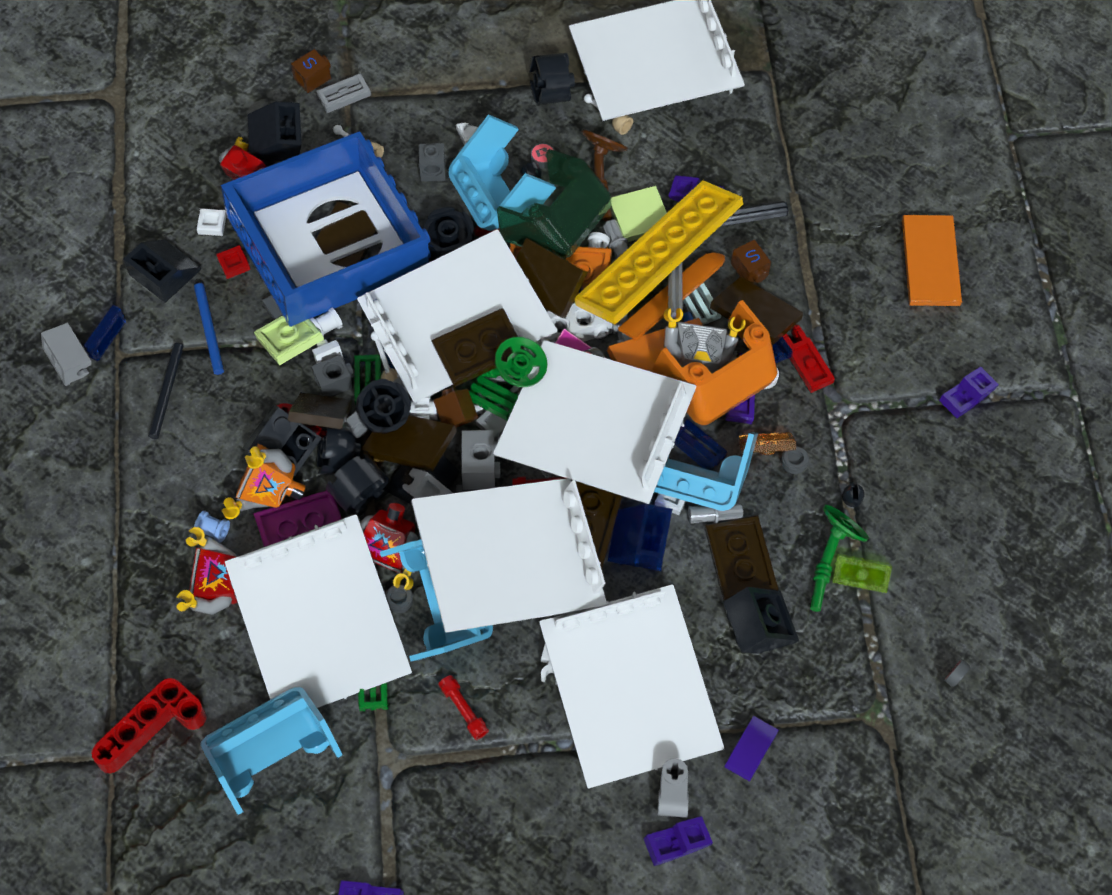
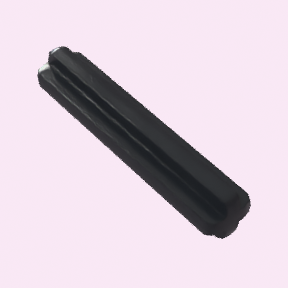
M787 202L739 208L721 226L787 216Z

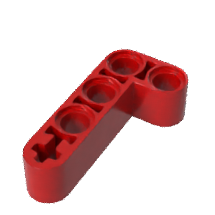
M173 678L164 679L95 744L92 749V758L103 772L114 773L126 764L173 717L187 729L195 730L202 727L206 722V712L200 701L178 680ZM170 691H178V694L173 699H165ZM190 709H198L195 716L191 718L185 717V714ZM157 711L154 718L150 720L144 719L148 712ZM130 731L136 732L131 740H123L126 733ZM119 743L121 749L119 750L115 744ZM109 754L112 757L108 760L104 756Z

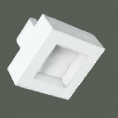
M324 339L316 344L318 348L312 350L316 364L339 355L343 358L340 346L336 340L328 343Z

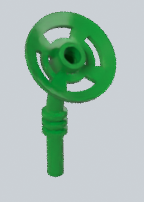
M512 337L505 340L498 347L495 354L496 368L481 376L489 378L501 376L506 382L514 386L530 387L539 383L545 376L548 366L547 357L543 349L536 342L524 337ZM521 346L530 349L536 357H533L528 351L520 349ZM511 348L512 354L509 355L506 362L502 361L503 352ZM533 367H539L538 374L530 380L527 375L530 374Z
M824 505L823 511L833 527L830 529L832 533L829 536L821 561L816 565L813 580L815 581L810 610L815 612L821 611L826 584L830 582L832 572L830 565L839 540H843L846 536L864 542L869 539L867 533L856 522L829 505Z

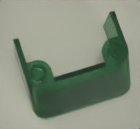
M548 149L546 155L549 183L565 187V189L550 207L534 203L526 207L522 213L499 206L497 208L499 230L506 242L522 247L525 239L529 238L566 259L577 250L612 205L611 194L584 160Z

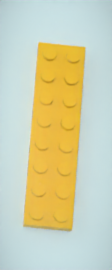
M702 180L576 296L575 305L616 325L743 205V198Z

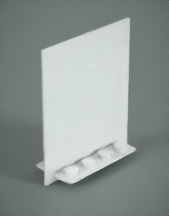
M674 0L569 25L585 71L584 73L588 79L603 121L727 90L731 94L733 89L744 86L734 59L735 50H731L726 34L723 32L711 0Z
M498 229L357 298L384 347V351L396 369L397 377H400L414 403L452 385L431 340L502 308L506 312L518 337L538 342L557 332V328L530 285L529 279L526 278Z
M544 340L541 348L547 357L548 366L546 374L539 383L522 388L494 450V455L649 504L670 451L674 447L681 426H685L683 419L696 390V385ZM533 367L527 376L530 380L538 374L539 367Z
M566 478L411 500L446 633L607 606L603 591L605 580L600 567L601 562L598 560L575 480L571 482V479Z
M356 514L319 528L315 525L314 530L294 537L290 536L289 539L225 561L270 700L289 689L301 687L308 694L314 705L319 708L360 692V689L365 691L412 673Z
M674 585L640 594L633 592L632 596L611 602L607 601V606L571 612L539 622L587 788L654 769L658 770L670 759L676 758L686 761L724 749Z

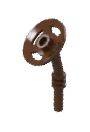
M583 129L582 134L595 145L593 148L595 153L594 181L592 184L595 197L599 200L602 219L609 221L612 219V213L608 200L609 189L607 180L604 179V155H607L608 151H627L628 147Z

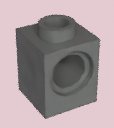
M444 143L419 144L421 182L446 181Z
M341 355L311 366L321 395L332 397L353 388L351 378L355 377L353 369L349 362L344 363ZM334 374L340 375L337 378H330Z

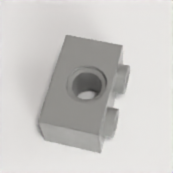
M494 430L462 431L463 490L495 488V478H500V462H495V457L499 456L494 455V450L498 444V441H494Z

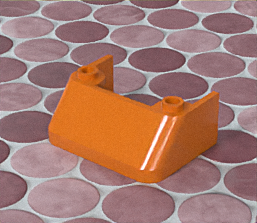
M743 300L738 302L729 319L735 317L733 327L736 329L740 328L742 319L745 320V328L737 334L750 349L749 351L716 372L711 373L705 365L699 362H691L681 367L665 347L661 350L652 368L657 374L696 385V390L687 413L697 424L708 425L769 386L777 376V367L769 332Z

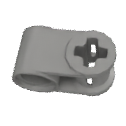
M670 759L663 765L658 795V816L687 818L689 792L687 791L688 768L680 759ZM671 770H677V780L672 779Z

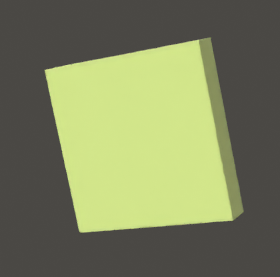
M656 186L609 198L613 216L618 222L623 237L627 238L628 242L638 240L667 213Z
M283 315L254 332L257 340L279 365L324 340L322 333L309 319L289 327Z

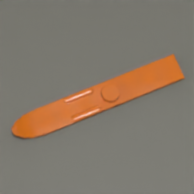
M714 252L705 254L682 273L683 300L725 262L723 254ZM668 285L618 327V331L637 341L664 317V311L668 308Z

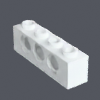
M575 303L572 304L566 318H561L550 311L547 312L557 330L566 329L583 342L594 338L602 339L612 333V323L576 306ZM581 322H586V323H588V324H587V325H581V324H579V323H581ZM556 332L536 343L540 347L544 340L554 343L560 333ZM524 348L533 357H536V355L530 349Z

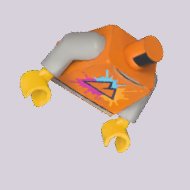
M260 444L250 449L252 456H245L248 466L239 483L236 502L233 498L229 497L224 500L223 504L226 508L222 509V513L225 518L234 519L239 515L240 511L252 508H277L280 506L285 495L298 500L301 499L306 485L293 481L296 466L281 449H268Z

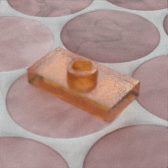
M791 432L758 434L753 453L759 452L763 455H772L775 451L796 450V440ZM748 435L739 436V446L743 453Z

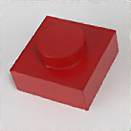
M240 245L216 254L226 279L250 270L249 263Z

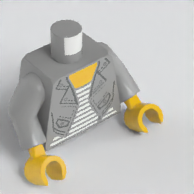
M667 308L664 311V318L668 321V326H665L664 348L666 347L681 367L691 362H699L705 365L711 373H714L717 369L725 366L732 358L739 339L736 337L737 333L745 328L746 322L742 319L740 328L736 329L733 327L735 317H732L728 321L730 333L726 334L727 329L679 322L683 317L681 308L676 309L675 319L670 315L671 308Z

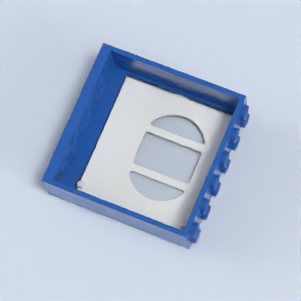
M360 131L221 185L227 218L289 327L328 312L332 307L335 309L352 302L367 292L373 291L428 264V259L431 258L428 249V243H430L428 232L425 228L421 229L414 210H409L404 194L397 191L392 175H387L382 159L375 156L370 140H365ZM347 200L357 203V205L312 223H307L311 213L318 206L326 202ZM360 210L366 211L378 234L327 255L323 254L312 232ZM383 243L378 255L348 267L332 264L334 261L365 248Z

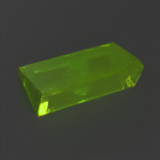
M837 554L832 583L887 593L892 565Z

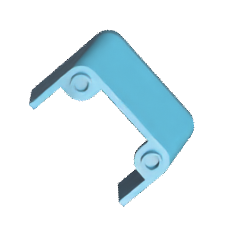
M489 114L452 161L449 167V177L477 225L482 229L492 231L531 219L556 187L554 184L525 173L510 192L501 174L509 163L505 147L519 129L517 126Z
M749 433L743 456L732 455L727 457L722 462L719 472L672 460L668 456L654 492L720 511L731 509L738 500L748 473L758 433Z
M421 539L380 552L381 557L399 553L401 563L408 571H420L434 625L428 626L424 632L423 640L427 650L409 656L411 661L442 654L487 639L492 635L493 625L445 632Z
M301 687L285 691L210 733L201 742L202 750L238 815L243 811L236 798L244 797L250 792L254 784L251 776L296 750L303 748L307 753L318 754L324 751L327 746H330L337 758L342 756L325 719Z

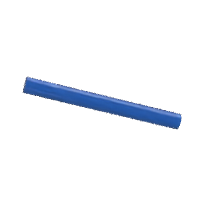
M197 283L194 285L212 368L214 374L219 375L224 372L207 295L204 284Z

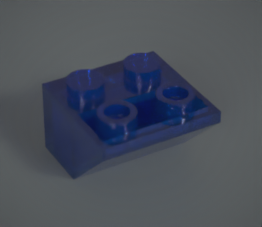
M650 504L620 509L614 525L607 561L661 571L673 509Z

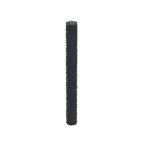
M174 343L148 434V437L152 439H158L184 348V345L181 343Z

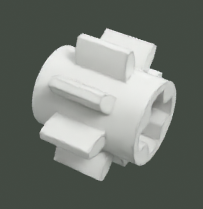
M431 396L417 403L411 400V416L438 420L439 415Z

